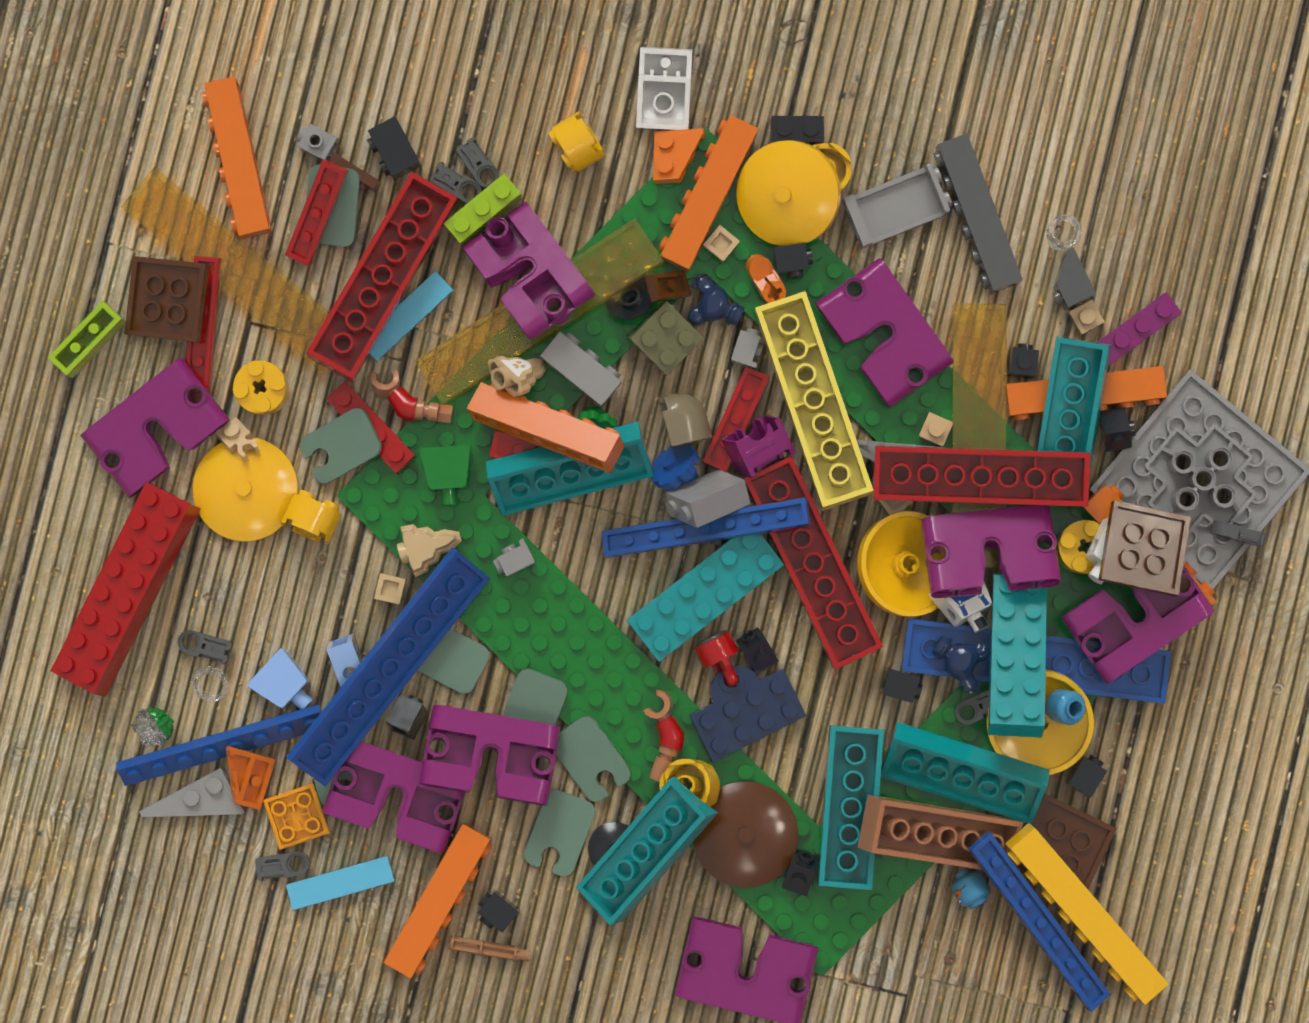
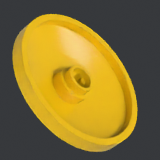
M784 140L760 148L747 160L738 178L736 197L740 214L749 229L766 242L784 246L813 241L830 227L840 206L841 188L835 168L821 151L804 142Z
M255 437L251 440L256 442L260 452L257 454L252 449L247 450L246 455L249 459L247 462L241 459L238 451L232 454L222 442L213 447L198 465L193 481L195 506L201 508L199 515L202 520L217 534L241 542L261 540L279 531L283 527L281 521L293 494H299L297 474L289 458L272 443Z
M903 511L881 518L869 528L859 547L857 568L862 587L868 597L879 608L892 615L915 617L928 614L938 608L928 595L931 591L925 563L926 555L921 520L928 517V515L923 513ZM940 553L931 555L935 560L944 559V556Z
M1046 670L1045 706L1049 695L1055 690L1076 691L1085 700L1086 709L1083 718L1073 725L1056 723L1048 717L1045 707V727L1042 738L988 735L995 752L1049 769V775L1068 769L1083 756L1093 736L1094 715L1086 694L1069 677L1059 672ZM988 708V712H987V731H988L989 708Z

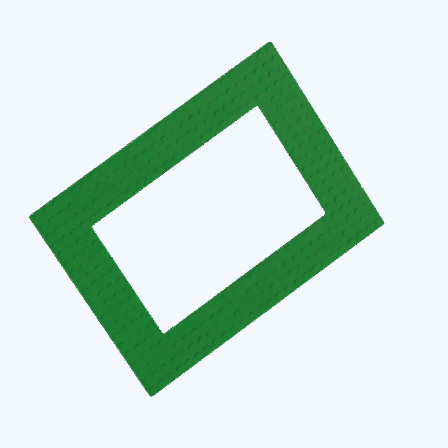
M704 128L706 136L704 140L701 139L695 150L696 155L687 166L686 174L681 183L655 184L652 177L570 259L596 296L573 311L566 323L553 325L532 341L527 338L512 318L426 404L429 405L430 402L452 405L451 423L430 422L428 418L416 420L415 422L409 421L397 434V437L413 452L416 458L397 475L379 455L374 457L338 493V498L399 559L397 544L403 542L401 526L414 524L417 528L429 527L434 532L444 529L460 532L462 542L454 549L459 551L490 579L459 619L517 676L521 670L528 668L565 682L568 692L559 718L567 726L583 716H590L595 719L631 769V777L626 784L646 804L660 791V782L649 778L656 756H660L661 752L658 751L660 747L658 743L660 737L656 727L658 720L650 718L643 710L652 708L655 712L662 711L664 701L661 697L656 696V690L659 689L668 692L672 697L673 709L669 715L670 717H675L684 732L683 749L678 751L677 757H673L672 761L694 759L712 765L718 775L720 787L732 782L752 781L774 789L787 801L795 815L798 826V844L796 849L810 852L819 857L822 825L816 824L741 749L712 763L689 717V714L700 708L506 516H502L500 510L487 498L486 494L491 487L487 479L486 461L497 459L490 457L489 452L494 432L499 430L473 421L466 409L481 382L487 385L493 384L488 367L489 359H494L498 356L506 358L518 357L523 360L541 359L540 355L559 332L564 335L568 332L580 341L577 346L586 352L590 349L600 357L598 363L604 368H607L608 365L612 367L633 346L626 336L660 301L654 302L651 308L638 318L619 320L614 318L607 310L606 296L610 288L617 281L630 275L648 276L655 273L682 271V269L660 259L662 252L658 248L664 236L670 237L673 231L670 224L676 213H682L685 205L681 202L688 189L693 191L697 183L693 178L699 166L705 167L708 161L705 154L711 142L716 144L718 141L707 128ZM742 164L703 244L719 225L736 237L740 243L724 262L704 248L702 244L689 273L686 271L685 273L689 287L694 284L693 278H696L698 274L708 275L719 287L726 291L727 295L735 303L745 307L744 312L759 326L755 308L768 303L762 299L757 288L750 280L745 265L750 256L760 254L771 262L776 271L773 249L778 245L766 242L754 234L740 214L736 189L740 172L744 166ZM819 238L805 243L806 249H811L813 264L809 265V270L804 272L803 277L789 279L788 275L779 276L785 286L786 297L806 291L846 411L873 439L880 442L940 447L918 437L928 413L931 412L954 422L943 447L1036 451L950 366L891 408H888L860 367L878 346L891 338V330L888 327L882 326L866 337L846 345L841 343L817 309L815 303L856 274ZM857 284L847 286V292L850 296L857 297L861 294V289ZM678 299L665 301H668L671 305H673ZM561 306L554 307L551 312L558 311ZM544 361L548 367L547 371L541 378L536 379V383L531 387L530 392L523 394V396L534 403L541 401L547 404L550 409L558 412L559 410L568 411L584 393ZM912 369L908 372V378L910 381L918 383L922 379V374L919 370ZM471 445L472 453L468 489H456L457 505L442 506L441 491H430L428 488L420 448ZM939 502L950 514L1030 506L1023 504ZM1048 505L1050 506L1056 539L1061 530L1071 523L1081 520L1097 522L1083 506ZM524 539L536 563L509 577L506 576L505 572L499 574L493 560L502 555L500 550L512 544H515L517 548L521 546L519 540ZM1080 540L1081 546L1078 547L1079 552L1084 551L1087 554L1086 549L1089 545L1088 543H1082ZM1041 542L1037 544L1041 549L1046 550L1050 548L1047 543ZM987 548V550L999 561L997 551L993 548ZM447 553L441 554L439 562L429 566L427 573L417 577L424 583ZM1060 563L1061 583L1054 587H1047L1046 636L1075 639L1061 620V617L1102 589L1125 609L1133 621L1139 622L1145 617V611L1135 598L1132 587L1105 581L1102 584H1098L1089 578V573H1073L1065 569ZM405 564L413 572L410 564ZM1092 637L1087 640L1100 642V640L1096 637ZM980 681L979 691H975L973 694H970L969 691L964 692L963 687L959 686L918 729L995 752L988 736L987 716L969 725L959 723L955 717L956 706L962 701L989 690V682ZM1086 694L1090 703L1098 696ZM963 705L959 710V715L963 720H971L974 717V709L969 705ZM884 778L880 779V797L979 813L986 811ZM692 782L687 784L688 789L692 788ZM692 842L689 845V847L695 852L694 845ZM875 853L872 890L818 886L817 866L808 895L804 896L782 888L789 865L782 874L764 885L751 888L730 887L780 937L817 946L819 950L814 971L822 976L844 956L934 862Z

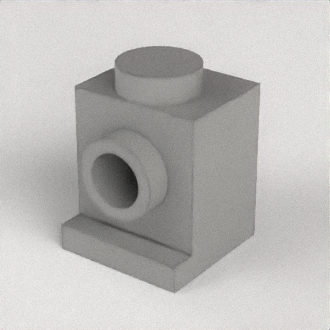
M311 123L308 128L302 127L296 141L300 142L298 145L300 150L320 161L324 159L329 161L340 142L336 136ZM319 137V144L312 145V138Z
M747 328L746 331L740 330L730 362L755 370L757 363L753 362V358L759 359L764 345L759 343L762 332Z
M524 539L519 540L521 546L517 548L515 544H512L500 550L502 555L493 560L499 574L505 572L506 576L509 577L536 563Z

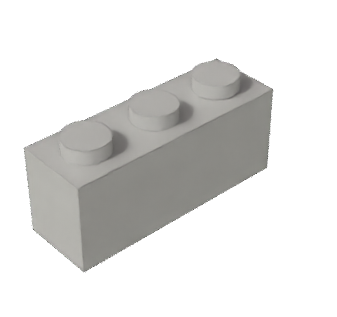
M559 332L540 355L541 359L602 408L622 384L618 379L621 375L608 365L607 368H604L599 364L600 357L590 349L585 352L577 346L580 341L568 332L564 335Z

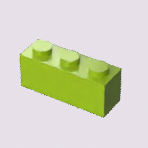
M504 173L443 224L460 246H462L482 232L491 219L500 217L521 200L522 195Z
M102 300L51 353L48 359L66 376L73 379L125 325L126 321L109 304Z

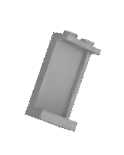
M929 163L921 169L859 194H851L843 198V206L861 250L949 215L950 207L953 205L948 192L943 193L940 186L943 180L937 167L933 169L932 164Z

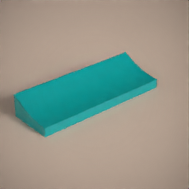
M1056 337L1037 451L1089 452L1090 473L1112 344Z
M639 422L612 428L620 434L625 447L611 473L543 447L486 461L487 479L501 515L505 516L654 477Z
M897 722L881 768V778L1032 824L1047 789L1050 770Z
M676 776L670 778L576 888L610 926L623 922L718 812L695 796Z

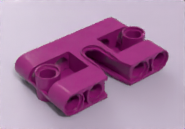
M526 201L509 212L505 218L496 217L491 219L486 225L485 232L479 233L461 246L491 288L515 278L528 268H533L531 272L519 279L501 298L507 311L530 341L553 325L566 323L573 311L596 296L587 281ZM504 231L502 235L496 236L498 232ZM561 306L558 311L551 312L554 307Z
M878 258L859 273L847 279L842 285L815 303L817 309L843 345L866 337L882 326L888 327L891 330V338L878 346L860 367L888 408H891L954 363L949 352L881 258ZM857 284L861 289V294L857 297L850 296L847 292V286ZM909 370H919L922 374L921 381L918 383L910 381L908 378Z
M182 357L171 363L80 435L99 459L102 468L109 472L128 498L140 492L145 482H153L170 468L159 442L150 432L149 427L153 421H158L168 435L188 451L194 450L230 421L210 395L208 389L200 382ZM196 388L201 390L203 395L199 403H194L191 399V392ZM112 453H116L120 458L119 465L115 468L108 462V458Z
M1030 505L933 515L921 520L926 555L925 563L928 570L931 596L933 598L981 594L985 571L984 550L987 548H993L997 551L1000 569L1009 591L1054 587L1061 583L1056 550L1057 539L1054 535L1051 511L1048 505ZM1041 542L1047 543L1050 548L1046 550L1041 549L1037 544ZM940 553L944 556V559L935 560L931 555Z
M1184 565L1182 577H1186L1189 580V588L1184 592H1179L1178 596L1132 587L1135 598L1145 611V617L1142 621H1133L1125 609L1103 589L1061 617L1063 623L1106 684L1112 682L1215 612ZM1092 637L1098 638L1101 642L1100 648L1095 652H1091L1086 648L1087 640Z
M433 705L419 784L469 793L479 772L483 752L486 749H494L498 754L495 770L497 798L548 806L561 727L455 707ZM442 740L445 744V750L441 753L433 752L430 748L431 742ZM538 758H546L550 763V767L546 771H540L536 768L535 761Z
M361 741L334 775L322 813L369 829L383 809L392 788H399L403 792V800L398 811L396 838L444 854L465 792L421 785L419 781L423 762ZM342 771H349L353 775V781L349 786H344L339 782V775ZM442 805L452 807L454 813L451 819L443 820L439 816V808Z
M692 917L674 995L683 999L780 1023H801L819 948L811 944L770 934L758 956L754 974L751 977H743L739 972L743 954L742 927L701 917ZM692 952L699 953L702 957V962L698 965L691 964L688 960V955ZM794 978H801L805 981L806 986L801 990H796L791 986V981Z

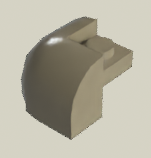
M676 393L659 397L671 448L687 444L694 445L712 438L706 412L702 403L694 396Z

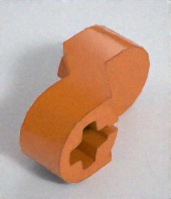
M760 254L750 256L746 261L745 268L762 299L767 303H771L785 298V286L771 262Z

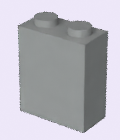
M719 469L683 484L675 490L665 492L667 498L666 509L671 517L696 528L750 504L745 480Z

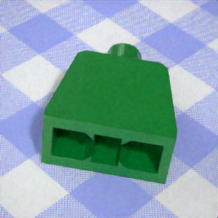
M471 445L420 448L428 488L430 491H441L442 506L457 505L456 489H468L472 453Z

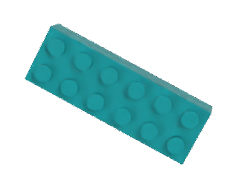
M761 534L732 538L627 619V621L660 662L785 564Z
M994 574L991 594L988 735L1042 738L1045 727L1047 588L1009 591L1004 576Z
M829 725L817 878L818 886L872 890L875 853L858 848L867 796H879L883 729Z

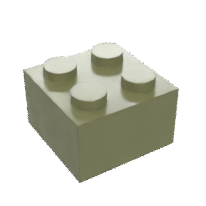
M660 301L626 336L662 374L667 376L704 338L668 301Z

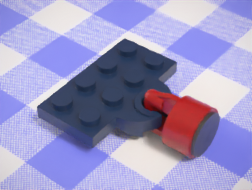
M722 630L695 644L694 650L702 667L711 666L715 676L709 686V696L712 704L689 714V717L712 763L806 716L784 669L759 679L755 672L747 667L732 664L730 656L739 652L729 631Z

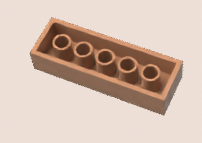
M868 795L858 848L876 854L983 870L968 848L986 832H990L1004 851L1008 853L1010 850L1005 843L1022 829L1023 822L1003 816Z

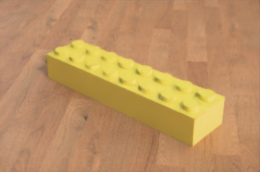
M806 291L756 307L755 314L822 511L872 495L874 490Z

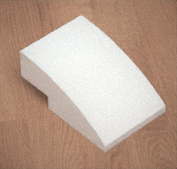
M640 47L636 128L688 129L693 49Z

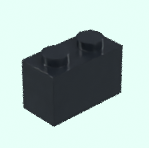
M396 116L368 130L371 138L367 139V142L373 153L379 151L383 159L379 164L386 176L391 174L395 181L422 166Z
M771 116L770 144L784 140L800 141L811 146L824 143V116Z

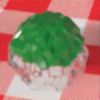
M148 707L138 711V715L134 718L131 726L134 732H138V739L142 742L143 746L148 748L163 745L165 741L171 738L174 730V720L167 715L165 710Z

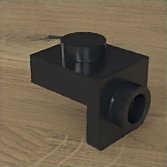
M758 627L745 632L736 640L756 675L779 662Z
M796 849L782 888L807 896L817 871L819 857L810 852Z

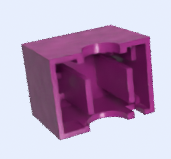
M764 415L760 418H754V421L751 422L752 430L750 434L746 435L744 429L736 428L735 432L721 439L737 474L752 478L756 475L755 471H760L761 468L771 462L783 458V452H788L789 455L796 453L779 417Z

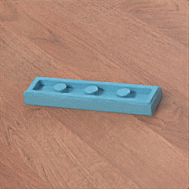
M436 271L397 306L370 353L377 362L454 291Z
M384 856L286 884L292 910L391 883L395 881L389 856Z

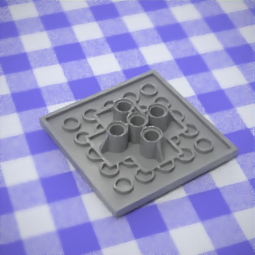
M1189 369L1167 395V398L1161 402L1136 432V436L1131 438L1132 448L1122 449L1089 488V491L1094 494L1105 483L1109 487L1114 484L1124 494L1121 500L1125 503L1191 517L1184 563L1187 561L1197 572L1194 577L1200 584L1206 581L1214 589L1250 544L1210 534L1213 520L1261 532L1309 475V467ZM1216 452L1224 456L1225 463L1223 466H1217L1214 463L1213 456ZM1179 455L1184 456L1188 461V466L1185 470L1178 468L1176 465V458ZM1199 472L1206 474L1208 477V483L1205 487L1200 486L1196 481V476ZM1220 489L1228 493V501L1225 504L1217 500V492ZM1183 492L1191 497V504L1188 507H1184L1179 501V497Z

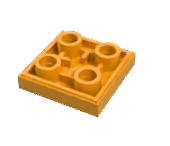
M314 783L263 800L279 850L331 833L325 814L322 813L323 808Z

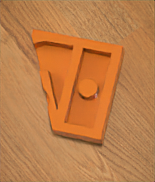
M704 128L654 131L653 181L655 184L681 183L686 174L687 166L696 155L695 150L701 139L704 140L706 136Z
M227 746L226 755L233 802L260 810L276 759Z

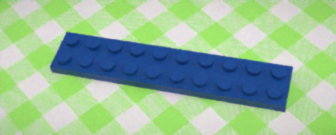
M452 547L288 753L286 758L323 786H326L490 578Z
M908 618L901 671L952 677L947 671L946 658L937 659V656L932 654V650L941 636L944 635L948 639L951 638L953 646L984 643L990 648L991 629L986 628L975 634L971 626L959 625L955 627L949 623ZM1046 636V670L1059 672L1069 677L1079 685L1085 694L1165 704L1171 651L1158 650L1112 682L1106 684L1075 639ZM1086 642V648L1091 652L1097 651L1101 646V642ZM990 655L986 660L977 663L972 673L976 680L989 682Z

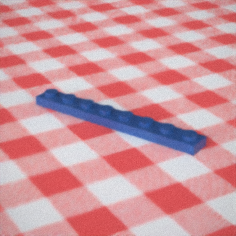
M799 498L740 508L698 528L678 519L605 530L602 531L604 557L612 558L810 526L808 499Z
M320 704L116 762L117 772L124 785L127 786L227 757V746L249 751L284 740H290L303 735L322 712Z
M986 832L968 848L969 852L1085 1008L1092 1012L1111 994L993 834Z

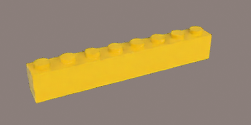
M1028 823L1005 843L1010 850L1007 855L1017 866L1022 863L1027 869L1024 875L1033 885L1040 884L1044 889L1041 892L1042 896L1051 905L1055 902L1059 906L1060 910L1057 913L1067 924L1072 922L1077 927L1074 933L1084 944L1087 941L1090 942L1094 947L1091 950L1092 954L1100 963L1103 961L1108 963L1111 968L1107 971L1117 982L1122 980L1127 985L1124 991L1134 1002L1139 999L1146 1005L1169 985L1035 827Z

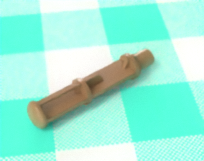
M455 935L451 936L448 945L450 951L466 952L513 961L518 959L529 961L530 950L520 949L517 945L498 944L484 940L455 937Z

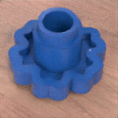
M691 444L671 448L670 445L668 451H661L653 461L654 477H651V481L658 488L670 491L697 479L698 475L696 474L697 468L695 464L700 460L698 451Z

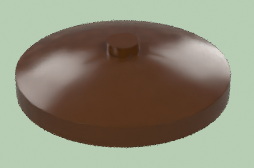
M738 781L720 787L718 800L711 806L718 814L693 841L700 863L714 878L734 887H757L774 880L788 867L798 844L797 821L790 805L778 792L761 783Z

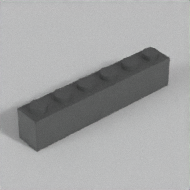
M966 133L939 143L935 148L937 152L933 153L938 168L943 167L946 175L943 177L947 192L952 191L955 201H952L953 209L956 216L961 215L964 225L961 226L966 241L970 240L973 246V250L970 251L975 265L979 264L983 274L980 275V280L984 289L989 288L990 294L1020 284L1023 281L968 134Z

